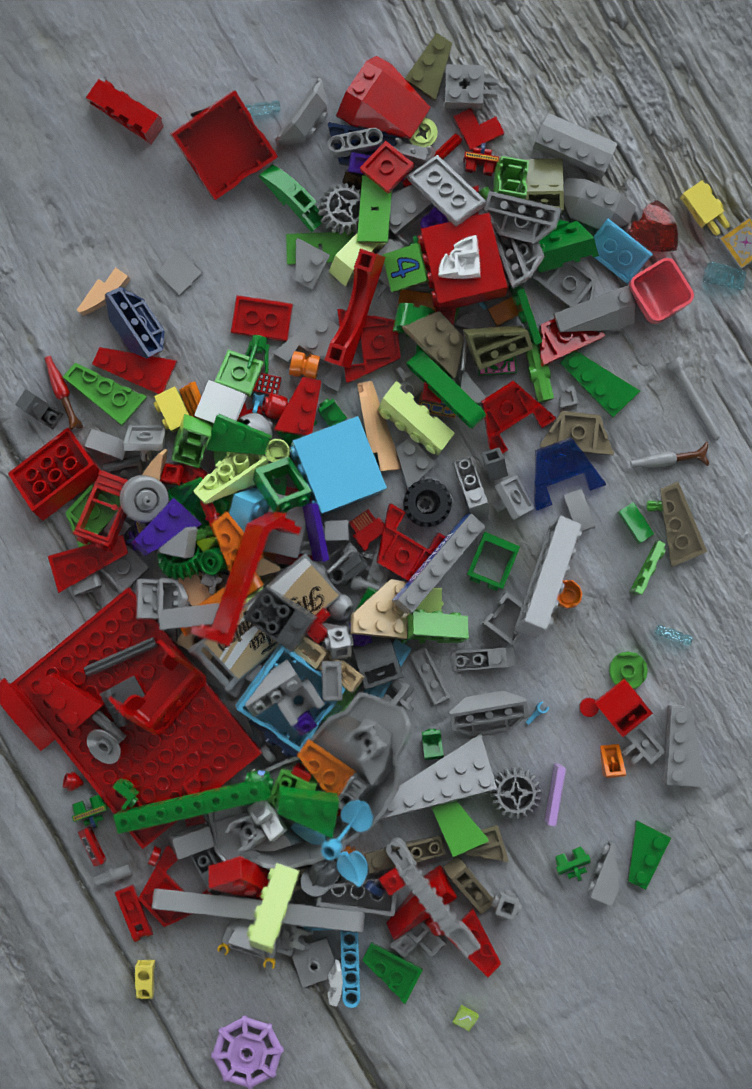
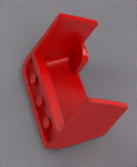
M161 639L157 642L167 651L162 659V663L167 670L144 697L137 694L131 695L124 703L111 696L109 698V701L125 718L154 735L162 734L206 682V676L195 665Z

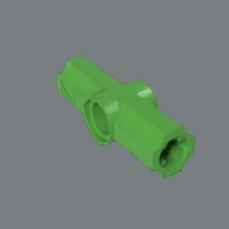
M540 343L537 345L532 344L533 349L526 352L529 364L528 373L530 381L534 385L537 402H546L554 399L550 383V369L548 364L543 367L541 366Z

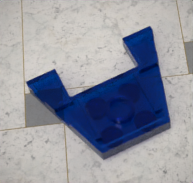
M571 437L535 450L534 507L536 511L553 505L547 486L583 473L590 491L606 485V482Z

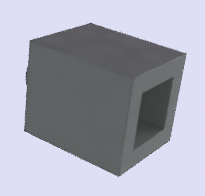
M500 448L481 453L484 468L490 482L508 476L505 459Z

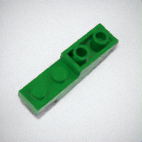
M272 164L258 176L283 206L287 204L311 233L322 224L321 219L324 216L318 215L320 210L314 205L317 201L290 175Z

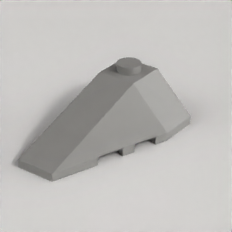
M629 285L553 315L559 332L619 330L634 324L635 300Z

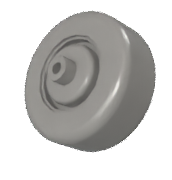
M138 475L129 479L120 492V505L123 512L134 521L140 523H150L168 504V493L165 486L159 480L148 475Z

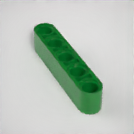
M419 350L406 363L411 372L423 383L426 382L428 388L469 428L473 429L486 416L484 410L422 350Z

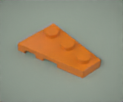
M225 512L211 526L230 573L244 532L231 515Z
M309 738L297 754L325 792L337 793L339 796L351 776L357 773L355 769Z

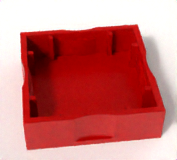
M232 90L170 133V136L214 200H217L233 189L248 175L259 171L278 158L265 135L253 122L250 112L235 90Z

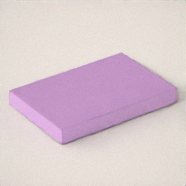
M554 763L544 818L545 822L550 826H555L557 823L566 771L565 767Z

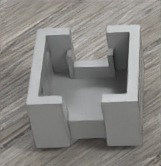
M504 592L498 600L499 607L493 614L488 613L482 623L509 644L515 646L522 637L514 628L523 604L508 592Z

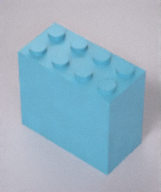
M358 416L296 439L291 444V458L293 461H297V469L312 491L310 496L312 503H318L320 516L378 495L387 489Z

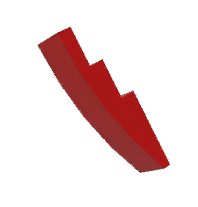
M4 677L0 680V705L32 743L42 751L55 739Z

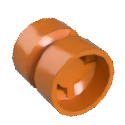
M294 351L289 375L296 377L304 375L306 378L316 379L321 356L310 354L307 357L303 352Z

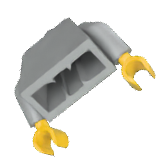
M237 919L227 927L222 940L223 943L217 948L218 952L221 951L223 946L226 948L225 955L231 949L263 959L266 955L263 963L264 968H266L267 961L272 962V969L275 967L276 939L273 944L275 947L273 954L250 946V937L247 936L250 925H254L256 921Z

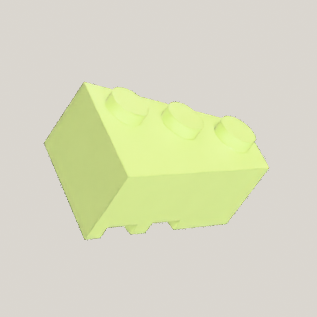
M356 234L335 255L328 272L346 287L354 278V265L359 249L375 253L378 249L381 250L386 243L357 242Z

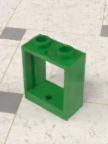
M289 456L255 469L253 481L273 512L287 513L291 509L298 506L302 507L310 501L312 491ZM288 474L299 492L279 499L269 481Z
M484 532L466 575L470 576L469 580L480 584V581L487 583V588L498 591V588L503 589L520 546ZM485 542L511 552L499 583L473 572Z

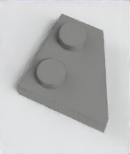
M299 238L296 240V281L313 290L330 255Z

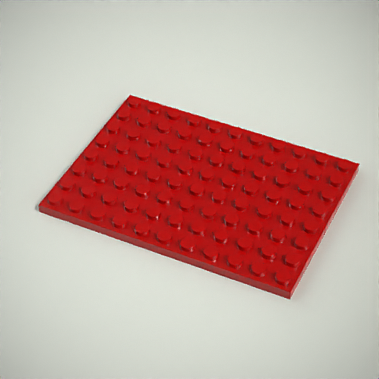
M131 587L125 589L11 683L13 688L114 814L123 810L121 807L127 801V798L112 788L121 778L129 780L134 785L133 788L139 792L136 796L138 801L132 807L134 808L188 795L181 784L197 772L201 778L200 792L219 788L263 753L207 682H205L204 686L162 734L154 735L132 721L125 726L119 727L127 736L119 744L121 756L113 764H106L96 759L87 746L88 735L94 730H103L92 717L79 729L72 732L34 687L49 674L56 673L100 701H103L100 693L132 676H135L142 691L146 694L167 670L162 663L163 656L167 651L157 642L159 639L188 659L164 629L160 630L159 622L156 619H136L137 595ZM147 639H155L156 648L91 676H87L84 671L85 666ZM106 705L102 707L100 711L113 722L114 719ZM177 821L129 831V833L139 846L144 849Z

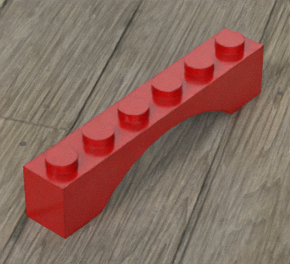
M361 248L359 249L354 265V281L349 306L341 326L329 344L324 361L351 368L386 257Z

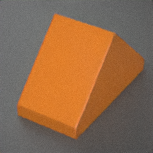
M601 745L600 754L603 776L606 778L626 776L620 745Z

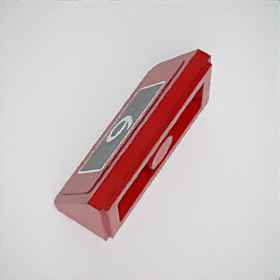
M88 826L78 831V835L93 866L101 865L107 861L92 827Z

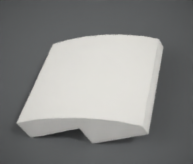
M208 380L194 416L214 423L216 415L221 414L237 421L247 395Z

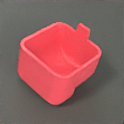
M671 258L661 259L636 274L628 283L635 303H637L643 315L651 324H659L688 306L694 298L692 288L675 261Z

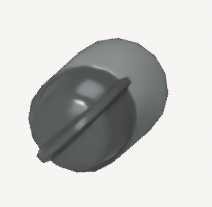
M324 859L308 866L301 876V887L306 894L321 896L329 891L341 875L337 870V860Z

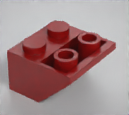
M625 678L594 702L622 738L653 714Z

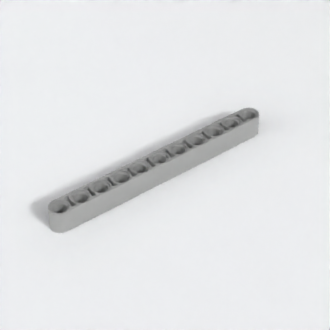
M154 889L151 909L256 921L257 918L254 917L258 905L261 906L263 901ZM288 904L285 918L281 921V924L363 933L365 912Z

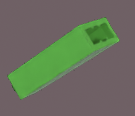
M457 801L431 807L453 857L489 841Z

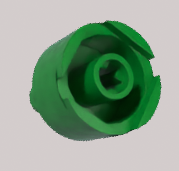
M399 303L393 332L406 333L402 329L403 326L411 324L420 318L427 317L435 311L423 305L416 307L413 306V303Z

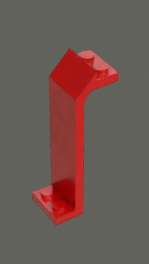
M270 511L247 523L212 627L202 624L200 628L192 626L191 634L227 646L231 645L269 533L273 529L282 533L296 535L300 533L301 527L296 526L295 521L286 518L287 513Z

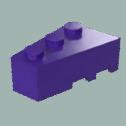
M173 498L131 543L146 556L162 547L186 527L197 528L202 523Z

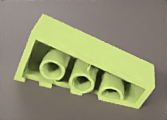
M396 381L383 397L377 411L384 419H389L395 423L399 430L407 432L412 440L423 444L428 452L439 456L455 433L438 417L434 416L432 418L429 409L424 405L415 403L414 396L410 392L405 394L400 389L401 384Z
M277 863L275 869H270L268 875L270 880L269 886L264 887L262 891V905L257 906L254 917L257 918L254 925H250L247 936L250 937V946L273 954L275 948L273 944L279 936L282 925L281 921L285 918L288 901L291 900L299 876L298 870Z

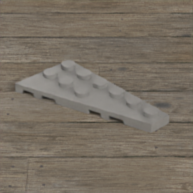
M481 734L400 785L399 790L389 803V808L383 814V819L496 791L497 787Z

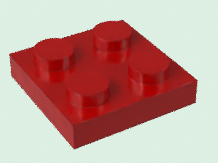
M385 141L360 167V171L389 194L414 168V163Z

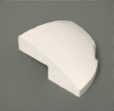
M470 236L457 242L454 245L455 249L450 255L445 254L439 268L440 277L457 279L481 277L477 236Z

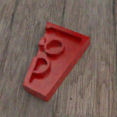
M302 377L274 428L275 431L300 436L312 434L321 380Z

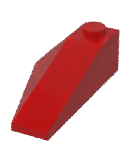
M441 865L423 876L424 879L428 878L430 887L436 889V895L443 898L442 903L444 905H448L457 898ZM411 891L395 911L394 916H391L386 924L393 939L396 940L429 918L431 914L427 913L424 905L419 902L418 897Z

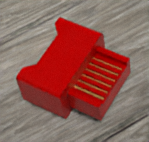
M369 509L349 522L356 532L353 537L364 552L368 549L369 543L383 533L384 522L380 517L375 519Z

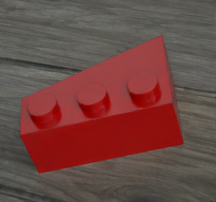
M56 673L49 674L34 687L72 732L79 729L98 710L105 706L103 701L81 690L75 684Z
M242 856L235 857L209 866V889L263 901L261 894L264 887L269 886L270 880L268 875L270 870Z

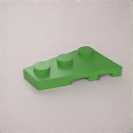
M659 540L655 541L629 592L635 595H642L650 577L657 568L658 559H661L666 551L664 549L665 543Z

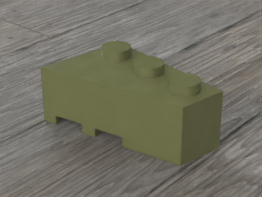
M522 325L463 329L473 362L479 370L533 349L528 331Z

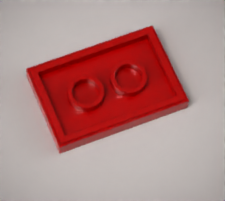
M236 295L231 334L250 337L261 335L270 340L287 342L293 304Z

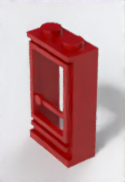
M99 470L96 482L78 524L73 531V535L77 538L78 542L85 545L88 542L95 544L94 547L101 551L106 549L113 550L127 515L123 512L121 505L119 508L116 504L111 505L97 499L101 490L120 497L121 489L128 481L127 479ZM95 503L110 507L114 511L118 510L107 538L84 530Z

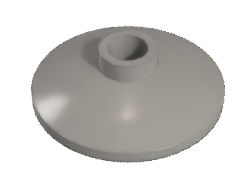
M94 730L88 735L87 746L96 759L106 764H113L119 760L121 749L112 735L103 730Z

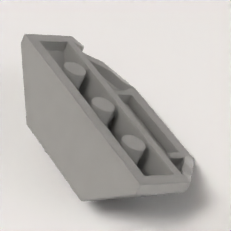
M321 78L317 79L275 138L276 145L279 147L303 143L308 138L311 139L317 131V125L323 123L327 118V104Z
M566 178L563 185L564 207L570 219L597 230L600 229L608 218L619 227L630 224L636 206L625 196L586 179Z
M489 191L484 211L490 214L492 225L499 235L536 244L556 229L561 208Z
M493 227L499 253L510 283L515 288L533 275L544 259V253L539 241L533 244L501 236Z
M507 691L465 697L449 712L452 730H458L472 737L479 734L484 735L511 730L528 717L527 700Z

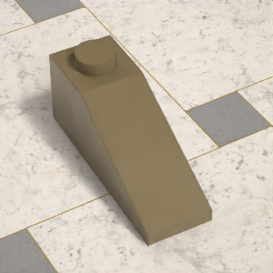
M459 855L443 867L450 879L481 915L491 907L493 897Z

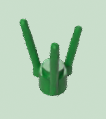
M253 335L245 355H250L247 368L250 369L255 353L262 354L264 351L265 374H268L270 345L267 344L268 339L266 337Z

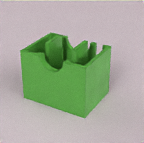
M501 156L494 170L493 192L525 199L527 196L526 177L529 161Z
M184 414L173 444L171 460L199 468L205 448L208 446L211 438L212 423Z

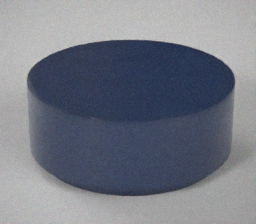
M368 880L365 885L369 892L378 897H382L385 892L383 887L371 880Z

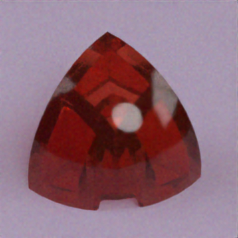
M658 200L653 201L642 210L643 215L639 221H633L627 234L647 250L657 252L676 251L678 247V229L675 219L663 203Z

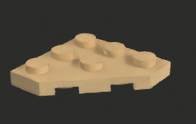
M391 579L368 598L362 606L351 614L350 634L406 639L408 613L405 614L392 600L408 581Z

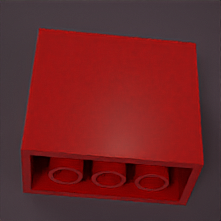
M489 213L469 217L458 226H455L452 222L421 228L418 243L420 244L421 251L424 252L422 255L425 268L428 270V287L433 289L431 291L433 307H437L438 311L442 312L506 296L507 283ZM476 235L481 277L463 279L440 277L439 268L445 254L449 256L455 249L454 245L457 242Z

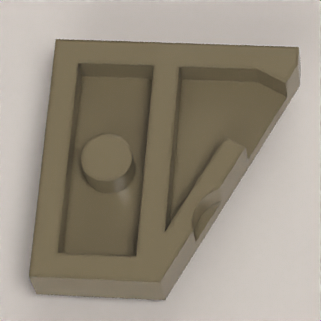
M498 825L481 829L489 841L466 851L468 856L501 860L503 862L509 861Z

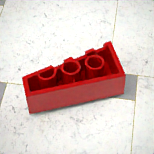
M98 79L86 96L89 104L151 145L164 127L159 114L145 107L140 102L135 101L125 92L115 89V86L107 80L104 82Z

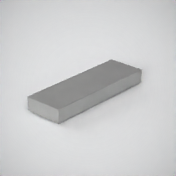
M424 646L410 653V658L434 706L452 698L427 647Z

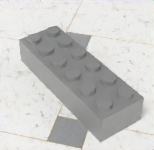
M560 515L549 526L514 630L536 639L540 634H544L545 630L550 629L553 622L551 618L552 612L556 611L559 603L557 601L558 594L562 593L565 585L562 583L564 576L566 577L570 570L569 560L573 559L576 552L574 548L575 542L579 541L582 534L579 531L580 523Z

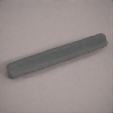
M154 638L147 639L85 666L84 671L87 676L96 674L156 648V641Z

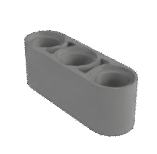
M370 128L334 135L328 141V151L335 158L350 156V152L365 153L375 151L383 144V134L377 128ZM372 136H377L379 138V141L373 143L369 140V138ZM352 140L360 141L358 146H352L350 143ZM339 143L342 147L339 150H334L332 145Z

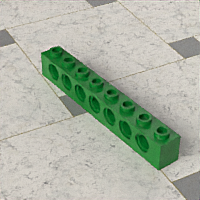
M266 776L121 810L114 814L113 817L117 833L121 834L264 801L272 795Z

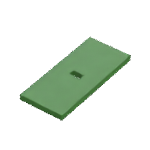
M362 176L357 242L388 243L392 191L389 194L386 193L367 176Z
M345 231L342 235H339V232L286 234L287 265L296 264L297 238L318 249L319 245L322 244L323 252L330 255L327 263H332L335 255L354 237V232L351 231L350 235H347Z

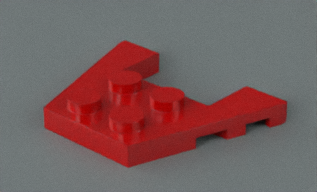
M337 309L339 327L346 314L344 309ZM367 315L361 333L364 363L352 364L351 368L344 367L346 384L401 359L398 333L393 332L394 319Z
M514 381L481 401L482 409L486 413L484 422L489 449L500 448L502 454L508 451V448L500 433L533 413L541 428L556 420L553 414Z
M389 503L376 563L409 581L446 536L437 533L429 548H425L396 530L406 512Z
M170 845L165 848L138 898L163 927H167L193 914L151 909L154 889L185 892L166 872L178 860ZM205 889V890L201 893V894L213 895L212 893H210V892L208 891V889Z

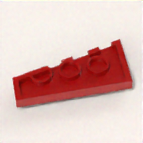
M118 536L112 551L108 549L101 551L94 547L95 544L91 543L49 555L48 560L58 593L128 554L124 536Z

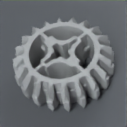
M340 183L336 185V188L332 185L329 190L324 191V196H321L319 199L322 203L318 204V208L321 209L318 215L324 216L321 222H327V229L330 226L333 227L332 233L339 230V235H342L345 230L346 234L350 235L351 230L354 233L358 231L361 190L354 191L355 185L351 188H348L347 183L344 184L343 188ZM332 198L335 201L334 205L336 207L333 210V212H331L329 208V203ZM356 206L357 218L354 220L352 209ZM336 218H341V219H343L344 222H341V221L337 220Z
M512 766L511 773H509L507 768L504 769L506 773L504 776L501 772H498V776L501 779L494 778L495 783H497V790L491 792L490 797H496L491 802L492 804L499 803L495 809L499 811L503 808L501 812L503 816L508 811L510 819H512L513 813H515L517 819H520V813L527 817L526 810L533 813L534 811L531 806H539L534 801L542 799L541 796L536 795V793H541L542 789L535 788L540 785V782H533L536 779L534 774L528 777L530 770L527 769L523 774V767H519L518 772H516L515 766ZM517 777L528 781L531 788L519 787ZM512 778L511 786L500 791L504 782ZM515 786L518 789V791H521L517 794L516 799L514 795L511 794V792H514ZM531 794L529 801L520 807L522 797ZM501 797L512 798L514 808L505 805Z

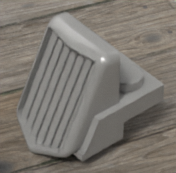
M178 579L137 580L136 619H158V610L186 606L188 596L184 586L178 583Z

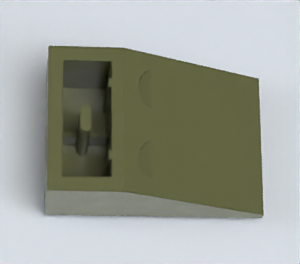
M563 158L525 159L529 161L526 177L527 196L525 200L561 208L560 216L563 215Z

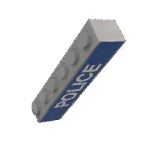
M472 513L464 515L393 598L392 602L405 614L413 613L485 526Z

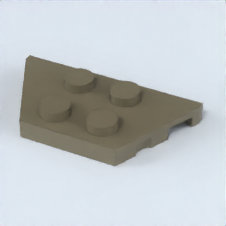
M440 311L402 327L451 379L456 377L464 337Z
M561 411L540 444V448L614 455L601 416L595 414Z

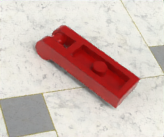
M134 884L115 891V896L133 941L137 942L141 940V937L153 935L152 927L148 922L141 902L138 900L139 897ZM142 924L143 929L137 930L136 926Z

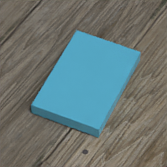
M609 218L593 236L599 254L598 257L594 258L626 284L631 281L653 255Z

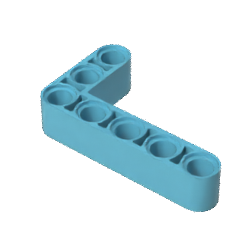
M303 926L304 929L309 931L333 930ZM340 930L343 1003L348 1008H354L360 1002L358 932ZM347 934H352L355 940L347 942L344 937ZM353 954L356 958L354 961L349 962L345 959V956ZM349 973H353L356 976V979L354 981H348L346 979V975ZM349 993H354L357 998L351 1001L346 996Z

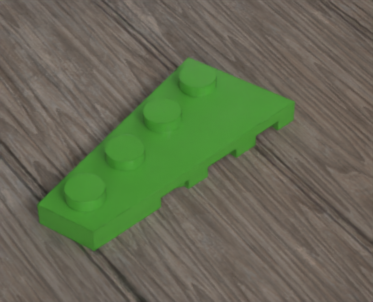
M74 363L63 376L64 380L121 426L128 421L147 399V396L134 392L132 389L122 386L109 378H105L77 363Z

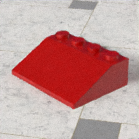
M67 427L11 470L8 475L32 512L44 521L94 483L101 469L74 433Z

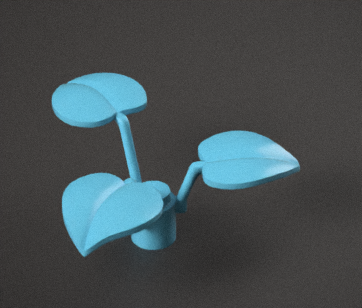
M354 800L343 807L341 819L348 823V825L337 839H330L328 842L327 836L297 822L291 826L292 830L305 841L314 845L323 843L322 856L327 860H333L336 857L338 859L336 864L337 870L345 879L353 882L357 887L363 884L368 873L367 860L357 851H353L350 854L346 851L340 852L342 850L340 841L351 826L358 832L366 831L371 827L373 815L366 802Z

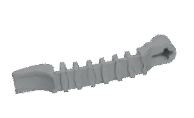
M393 838L388 844L386 852L395 864L399 875L404 878L407 886L409 885L413 890L412 893L418 897L419 902L424 905L427 913L431 914L434 922H437L440 926V930L445 932L447 938L457 945L466 958L469 957L477 949H480V944L462 921H456V913L449 912L450 907L442 903L443 898L436 895V889L430 887L428 878L424 879L422 876L423 871L416 868L417 862L411 855L405 841L402 838ZM399 846L400 849L394 851L393 847Z

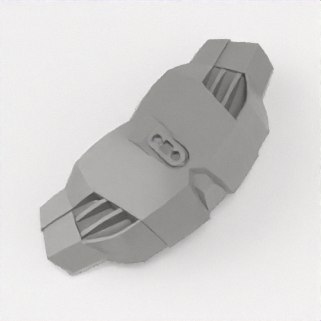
M362 692L352 700L345 711L330 716L310 739L355 769L360 774V778L372 786L370 792L362 800L370 807L373 815L372 825L363 832H358L351 826L340 841L342 845L341 851L345 850L346 844L354 840L361 833L367 834L389 808V803L399 790L398 758L412 733L410 721L404 708L383 701L382 698ZM296 756L265 769V771L270 772L275 784L281 769L293 770L297 763H303ZM347 797L346 803L351 802L350 798ZM254 803L209 813L210 828H212L215 844L214 849L223 861L242 856L263 868L275 869L277 863L295 869L325 859L321 853L323 843L314 845L302 839L291 828L296 822L280 814L278 816L288 830L276 841H269L261 825H256L248 811V808ZM341 813L340 816L336 817L333 839H337L348 825V823L341 819Z

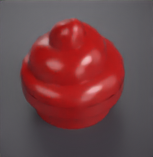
M75 772L66 773L63 779V788H66L67 791H74L84 784L83 780Z

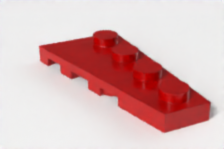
M99 347L92 365L156 394H160L165 391L178 361L154 356L146 359L135 353Z

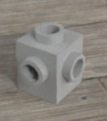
M347 628L327 630V638L324 639L326 650H330L332 660L351 657L353 638L352 634H348Z
M505 890V893L499 891L498 896H494L491 905L494 907L493 910L496 917L503 920L510 919L514 921L515 915L519 914L521 908L516 894ZM504 901L509 902L507 906H502Z

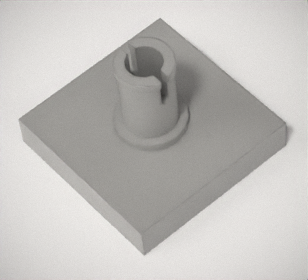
M128 425L123 443L124 450L141 451V460L146 461L147 456V461L153 459L152 451H163L167 430L165 426Z
M517 475L495 485L501 497L500 500L493 503L498 513L507 509L514 520L535 508Z
M327 937L308 943L311 945L309 950L304 951L295 948L292 958L303 988L329 979L328 974L335 962V958Z

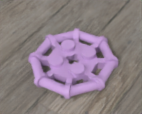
M243 1015L242 1018L225 1027H220L211 1058L214 1059L224 1082L229 1081L252 1089V1087L276 1076V1069L281 1054L284 1052V1047L281 1046L275 1035L271 1023L267 1024ZM248 1026L262 1031L259 1035L248 1032ZM242 1027L243 1032L237 1034V1036L233 1037L230 1034L234 1030ZM266 1034L273 1047L267 1048L263 1040ZM225 1039L230 1042L227 1052L222 1051ZM247 1048L253 1053L248 1058L244 1057L245 1054L242 1052V1050ZM267 1054L273 1055L270 1066L264 1064ZM223 1058H227L230 1061L231 1068L229 1070L227 1069L223 1061ZM263 1070L264 1073L252 1078L254 1071ZM237 1071L246 1074L247 1076L246 1078H243L234 1075V1072Z

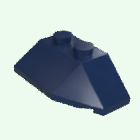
M123 287L107 292L105 300L109 320L129 351L146 359L162 352L165 330L145 300L134 293L126 291Z

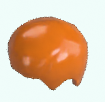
M563 580L562 583L565 585L562 593L558 594V606L566 609L574 608L582 600L583 593L581 587L573 580Z

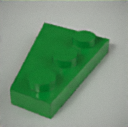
M512 285L508 286L519 312V319L528 331L531 342L534 345L542 343L525 289L519 285L515 288Z
M218 414L216 415L211 438L206 450L264 455L267 452L272 436Z
M635 820V833L627 879L629 882L645 890L647 889L671 837Z
M373 942L370 943L362 958V961L406 1004L423 968Z

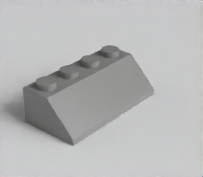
M548 113L533 148L554 158H563V162L602 178L618 143Z

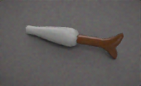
M705 442L700 449L694 452L680 454L663 452L639 460L630 461V467H669L675 465L678 461L698 459L706 466H709V461L706 457L708 442Z

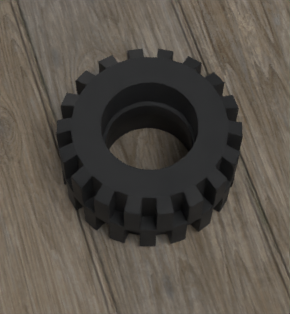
M431 478L420 479L407 489L403 502L404 511L408 519L420 527L437 526L447 518L451 511L452 498L450 492L438 480H432ZM423 492H432L439 500L438 509L432 514H423L416 506L417 497Z

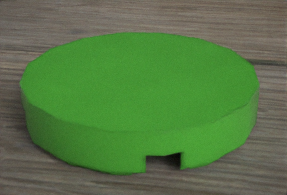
M622 652L616 655L610 662L609 675L615 685L625 678L630 686L636 689L647 678V664L637 653Z

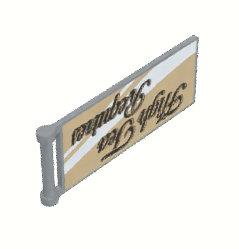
M306 554L267 585V587L301 605L314 615L322 607L326 609L341 596L340 592ZM261 591L244 604L240 616L241 621L238 622L230 646L203 638L200 642L190 647L188 651L215 676L225 691L231 690L240 679L272 654L279 645L277 641L244 619ZM203 647L233 676L232 678L227 679L201 652Z

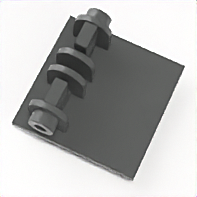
M135 676L100 693L118 728L125 726L130 720L125 718L109 701V698L111 696L124 703L131 695L137 694L144 697L145 694Z

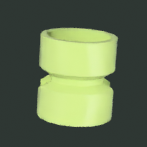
M273 439L270 440L265 455L268 461L272 463L285 457H290V449L284 440Z

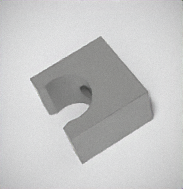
M308 678L302 680V687L277 702V705L291 726L298 722L297 718L305 711L313 707L320 708L325 705ZM296 696H302L303 700L301 703H293V699Z

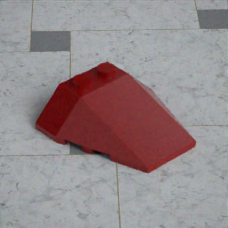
M375 56L365 62L346 90L336 117L354 127L377 128L390 135L411 139L431 107L392 64Z

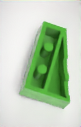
M422 609L414 610L413 613L408 615L407 638L401 639V643H407L408 640H419V643H425V640L437 641V643H462L469 638L468 616L461 615L459 612L443 614L442 611L427 613Z

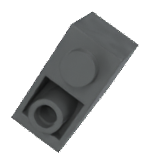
M25 389L15 404L51 429L55 428L63 416V413L27 389Z

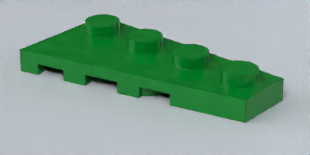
M577 351L569 354L559 363L612 418L640 392L634 386Z

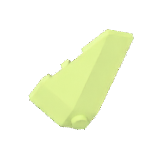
M226 452L227 456L222 461H218L215 465V470L201 481L195 488L194 493L204 504L253 486L255 485L253 481L255 469L269 464L268 459L264 455Z

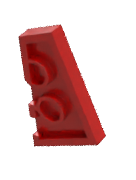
M472 908L460 921L471 931L480 944V949H477L467 958L482 973L489 977L501 965V961Z

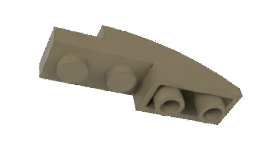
M440 835L405 842L416 862L445 855ZM387 846L376 851L364 853L368 863V873L396 867L386 852ZM399 846L393 847L394 851L400 849Z

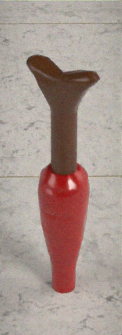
M45 357L44 360L47 365L52 390L55 397L61 400L69 421V429L83 428L68 399L70 391L65 380L56 368L52 357Z

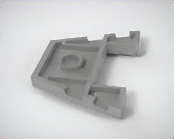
M318 314L274 352V355L289 363L293 352L301 347L313 355L321 356V360L324 361L329 344L337 333L339 326ZM324 361L331 365L332 368L323 384L338 393L344 367Z

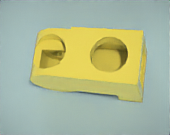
M138 960L135 965L137 999H153L155 960Z

